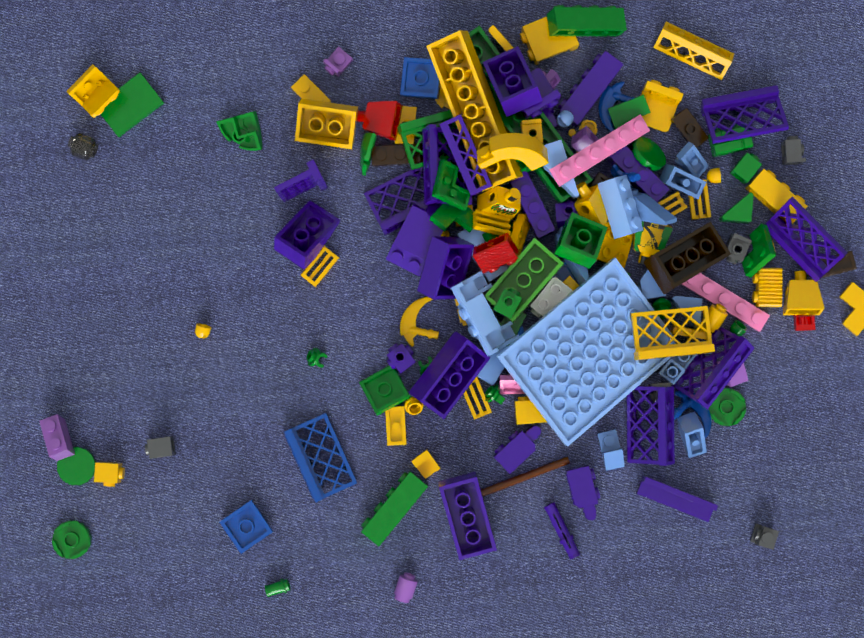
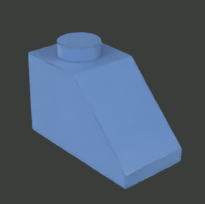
M669 164L665 165L659 178L665 185L696 199H699L707 183Z
M646 269L637 282L638 289L647 300L666 296L660 290L649 270Z
M692 412L677 418L678 429L688 458L707 453L703 426L696 413Z

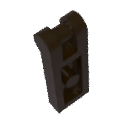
M419 143L417 148L422 151L423 143ZM404 145L374 146L371 154L372 166L409 164ZM416 151L415 157H413L414 163L419 164L423 162V155Z

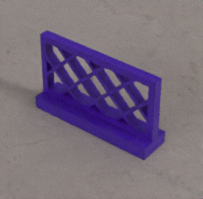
M777 85L702 99L701 113L705 118L713 144L789 129ZM775 103L777 108L772 111L765 107L766 104ZM749 107L759 109L755 115L746 111ZM735 110L740 114L737 118L728 115V112ZM762 111L771 115L767 121L758 117ZM718 114L721 118L716 122L709 115ZM742 115L752 119L749 124L740 121ZM775 117L781 120L782 124L774 125L770 122ZM724 118L733 122L730 128L721 124ZM754 121H757L764 126L756 129L752 127ZM736 124L745 128L743 132L739 133L732 129ZM719 128L726 133L723 136L716 137L715 130Z
M429 124L422 129L425 205H432L434 203L448 204L432 196L439 162L441 161L438 157V152L443 150L449 157L446 161L452 160L457 165L453 154L445 147L448 144L447 141L442 144L438 139V133H443L441 127H436L434 124ZM453 128L454 133L459 134V130ZM464 144L460 145L462 151L467 153L466 149L464 150L463 148L465 147ZM468 157L467 162H468V165H469V167H470V169H471V162H470V159H469V157ZM457 178L456 183L458 186L468 190L467 186L465 187V181L462 183ZM470 195V198H469L468 206L472 205V196H471V195Z
M314 160L307 162L309 170L274 187L276 193L284 202L316 186H319L321 191L328 188Z
M423 167L409 170L364 193L384 235L402 227L411 209V204L427 210L428 205L424 204V200L421 202L413 201L416 191L424 194V190L417 188L419 180H424V176H421ZM407 177L417 178L414 187L404 184ZM393 184L400 186L398 194L387 193L389 186ZM403 187L413 190L410 199L400 197ZM375 193L383 195L380 204L372 202L369 196ZM386 196L395 198L393 208L383 205ZM398 200L408 202L405 210L396 209ZM382 208L391 211L389 218L383 221L379 216Z
M791 197L764 224L768 226L769 233L775 241L815 282L847 254L845 249L794 197ZM790 204L796 209V214L790 213ZM779 216L786 217V223ZM791 218L798 220V226L792 225ZM803 220L810 224V228L804 227ZM793 230L799 231L800 238ZM805 232L811 233L812 240L805 239ZM817 234L824 238V242L817 241ZM806 244L813 245V251ZM818 246L825 247L826 254L819 253ZM830 248L835 249L839 256L831 255ZM820 258L826 259L827 265Z
M721 326L712 333L711 337L712 344L715 346V352L706 357L705 353L697 354L678 381L672 385L675 389L698 402L707 410L755 349L744 337H739ZM723 333L724 339L716 342L717 337ZM736 341L733 344V346L729 349V343ZM724 345V351L717 353V347ZM724 356L720 363L717 364V358ZM712 360L713 366L705 368V362ZM700 364L701 370L693 372L694 367ZM713 371L710 374V376L707 379H705V373ZM701 375V381L693 383V377ZM689 379V385L680 386L684 380ZM700 387V389L694 395V388Z
M638 386L634 389L638 390L642 395L638 402L633 398V391L627 395V463L656 464L660 466L675 464L674 386ZM652 391H658V399L655 403L648 397ZM645 399L651 405L646 412L640 406ZM636 409L643 415L638 421L633 417V412ZM653 409L658 413V419L655 422L648 416ZM644 419L651 424L647 431L640 425ZM636 428L643 434L638 441L633 436V431ZM653 429L658 432V439L655 442L648 435ZM645 438L651 443L647 450L640 444ZM636 447L643 453L639 459H634L633 451ZM653 448L658 452V460H653L649 455Z

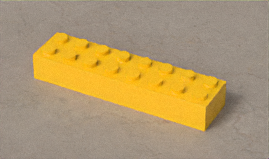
M459 30L427 45L426 47L453 117L462 115L476 149L479 150L489 145L490 137L507 133L469 32ZM458 120L455 123L460 133L462 126ZM462 138L465 149L468 151L470 144L468 140ZM469 156L473 170H475L477 166V160L476 158ZM504 159L486 167L485 169L493 186L483 191H488L496 186H501L523 177L516 159ZM476 175L480 187L487 184L484 176Z

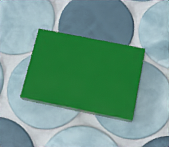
M138 73L119 88L118 97L110 102L101 114L119 138L164 104L141 73Z

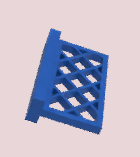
M326 413L283 432L314 502H318L357 483ZM323 418L327 425L324 433L314 429L316 422ZM301 428L311 430L307 441L300 439L296 430ZM313 431L323 435L320 445L309 442ZM325 436L334 440L335 444L332 450L322 447ZM308 444L318 448L315 458L307 456L305 450ZM320 449L331 452L327 463L317 460ZM333 454L341 456L342 463L340 468L330 464ZM315 462L326 465L322 476L314 472ZM328 467L339 470L335 481L325 477ZM341 471L349 474L351 482L347 484L337 482ZM324 479L334 483L332 490L325 494L321 488Z

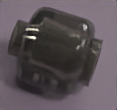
M79 132L75 137L71 136L69 139L68 147H70V153L73 156L89 160L94 158L98 151L99 145L94 137Z

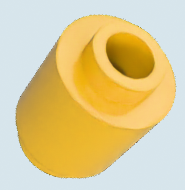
M719 303L716 305L712 304L708 309L712 333L720 328L728 316L727 309Z

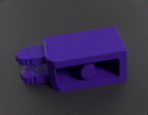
M532 425L525 432L522 430L519 433L515 431L508 437L510 441L505 446L501 444L494 450L496 454L493 457L509 474L535 451L533 441L538 438V435L540 436L542 432L540 427Z
M589 465L565 470L573 504L578 508H582L586 519L593 521L596 518L595 504H598L597 499L600 498L599 489L594 487L593 480L596 479L593 468L590 469Z

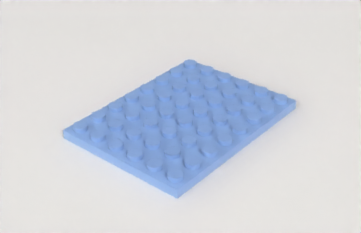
M616 258L608 261L589 277L587 281L583 282L497 355L503 366L567 447L671 358L634 360L635 346L631 313L655 310ZM643 316L636 317L637 325L644 329L649 321ZM657 316L654 321L663 327L664 322ZM652 323L646 330L653 338L660 331ZM666 327L664 330L667 331L670 335H672V333ZM663 332L656 339L661 345H666L670 340ZM644 334L639 338L640 347H647L651 342Z

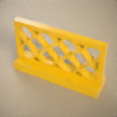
M708 306L631 313L635 346L634 360L715 352V346L712 344ZM696 311H703L704 319L700 324L692 318ZM677 313H682L687 318L682 325L673 320ZM658 315H663L668 319L663 327L654 321ZM643 316L649 321L644 329L637 325L636 317ZM689 320L697 326L692 334L683 328ZM670 322L679 328L673 336L664 330ZM651 323L660 330L654 338L646 332ZM699 329L705 332L706 341L700 342L694 337ZM680 331L689 337L685 343H680L675 339ZM662 332L670 338L666 345H661L656 341ZM643 334L651 340L647 347H640L639 338Z

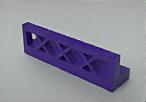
M460 114L441 123L440 127L470 195L475 196L481 193V191L492 187L493 185L485 168L481 169L482 173L478 172V163L475 170L470 169L467 160L469 156L477 160V149L462 115ZM458 120L462 126L459 135L454 133L451 126L452 123ZM461 138L468 140L470 144L467 153L462 151L459 142ZM477 174L484 176L486 185L478 187L475 181Z
M642 476L636 494L706 522H709L713 510L717 511L718 508L716 504L645 476Z

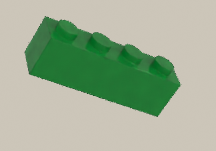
M557 5L547 13L550 36L618 37L627 30L624 8H616V6L599 8L597 5L582 7L581 5L565 7L564 5Z
M412 471L408 474L406 472L402 474L398 479L400 484L397 488L392 487L385 495L388 499L384 504L380 502L373 510L375 515L372 518L367 517L361 525L363 527L361 532L378 547L428 487Z

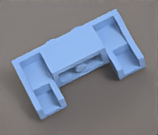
M479 271L451 287V290L459 303L458 312L460 317L466 321L469 334L475 340H479L486 355L490 356L516 340L519 334H514L510 326L513 324L511 321L500 326L482 293L491 288L492 284H488L482 271Z

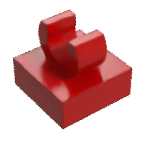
M794 315V330H816L815 315Z

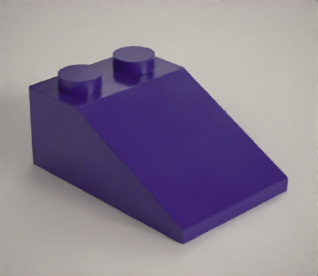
M309 200L274 237V250L305 270L320 253L340 223V219Z
M413 204L386 260L420 277L432 236H441L443 230L429 220L425 209Z

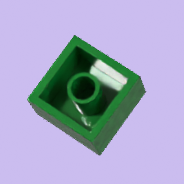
M572 212L565 221L554 254L590 269L597 260L608 227Z

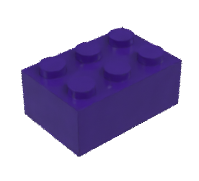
M518 46L483 62L506 117L543 101L538 86Z
M432 236L417 291L433 300L456 299L451 287L464 281L474 244L460 237Z

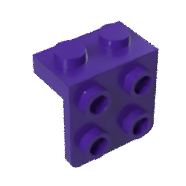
M540 68L531 71V74L538 86L543 101L521 110L526 120L531 117L532 119L542 114V110L547 107L549 109L559 104L558 101L561 97L558 89L554 91Z

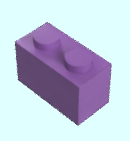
M57 414L39 421L49 457L59 461L75 455L64 418Z

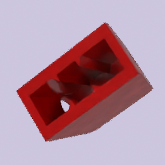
M397 101L368 102L366 111L358 110L357 122H363V129L369 133H375L378 136L396 141L397 127L400 123L403 105Z

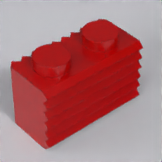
M509 233L502 234L481 245L479 244L473 249V258L483 274L488 271L490 273L495 272L500 266L505 264L512 265L516 262L519 255V250Z

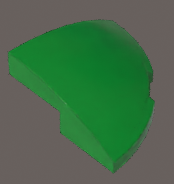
M256 111L217 121L221 133L229 142L233 140L240 145L239 148L244 150L257 151L263 149Z
M364 133L362 137L360 168L364 176L367 174L372 159L371 154L377 138L375 133Z

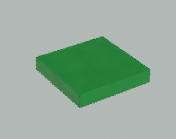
M390 365L359 382L377 416L410 398L396 369H392Z

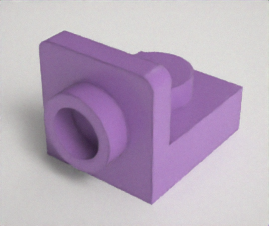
M338 46L328 59H324V69L333 76L335 74L339 77L353 61V58Z

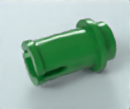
M283 578L279 582L265 585L267 597L283 592L286 594L291 590L288 579L284 580Z

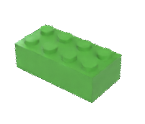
M534 238L518 256L516 262L510 265L484 296L495 306L504 289L509 291L512 288L520 292L519 297L522 298V301L513 318L510 319L514 323L563 267L564 263Z

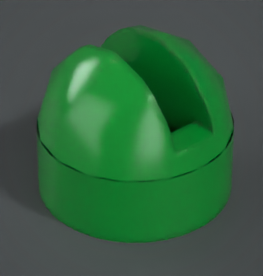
M738 320L731 324L730 332L735 333L739 337L747 331V327Z

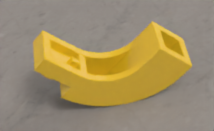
M504 133L490 137V144L477 150V163L481 169L504 159L520 160L531 171L549 163L547 148L536 138L521 133Z

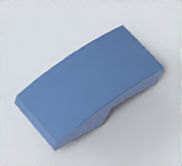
M697 354L671 357L661 368L659 374L674 385Z
M507 346L489 356V361L477 377L492 386L495 384L505 368L497 358V355Z

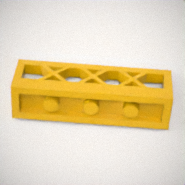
M667 21L653 47L720 80L723 79L734 57V53ZM662 38L669 39L672 46L665 47L661 45ZM686 47L689 54H679L677 48ZM702 55L706 58L707 62L700 64L696 62L694 56ZM719 63L723 65L722 72L719 73L713 70L712 64Z

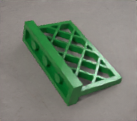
M451 110L398 125V134L401 135L411 170L423 167V162L415 164L413 160L415 151L423 155V151L417 148L420 141L423 140L422 134L420 135L418 132H422V129L429 124L440 127L441 123L453 118ZM451 124L452 127L458 129L456 124ZM413 134L419 138L415 147L408 143L406 136ZM444 151L440 156V160H447L449 158L444 156Z

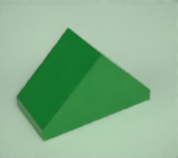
M752 192L718 218L720 222L742 224L752 222L754 196Z

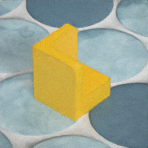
M425 450L411 461L425 479L441 469L428 450Z

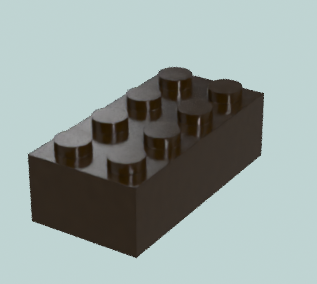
M709 222L646 259L644 264L662 293L666 294L725 259L731 253L713 224Z

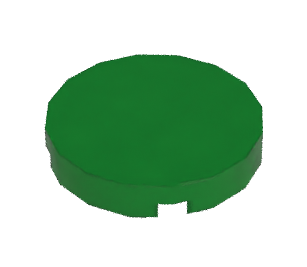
M639 137L632 143V147H634L632 150L633 155L641 165L646 168L649 166L651 167L650 170L658 171L666 164L663 151L652 140L646 137Z
M724 388L709 407L711 419L721 426L738 424L746 413L744 397L734 389Z
M73 447L75 455L59 460L57 462V472L65 483L82 485L89 482L94 476L96 460L89 450Z
M69 520L61 523L55 529L52 545L59 556L67 559H76L88 551L92 536L85 524Z

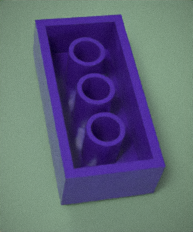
M455 331L408 393L445 419L489 361L490 357L467 338Z
M476 471L438 481L459 560L496 551L497 548Z

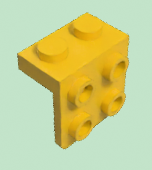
M92 64L66 92L95 118L97 115L102 114L105 107L118 97L120 90Z
M656 80L647 81L641 95H645L651 113L642 116L648 127L667 132L677 106L682 100L683 93L675 87L670 86L667 88L661 86L662 83Z
M606 222L604 226L608 228L597 260L607 263L612 258H616L624 268L634 234L614 239L610 224Z

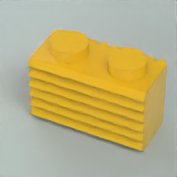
M761 268L752 276V282L756 284V291L752 293V301L756 307H782V268Z

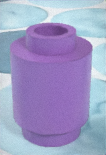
M405 572L404 575L399 576L394 591V598L396 600L409 603L410 599L413 598L418 583L415 575Z

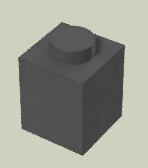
M173 436L147 440L145 452L146 455H149V459L176 455Z

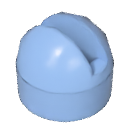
M567 110L561 111L557 116L558 125L564 128L568 127L574 119L572 113Z

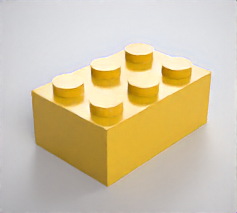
M301 99L298 104L295 141L352 149L355 140L358 106Z

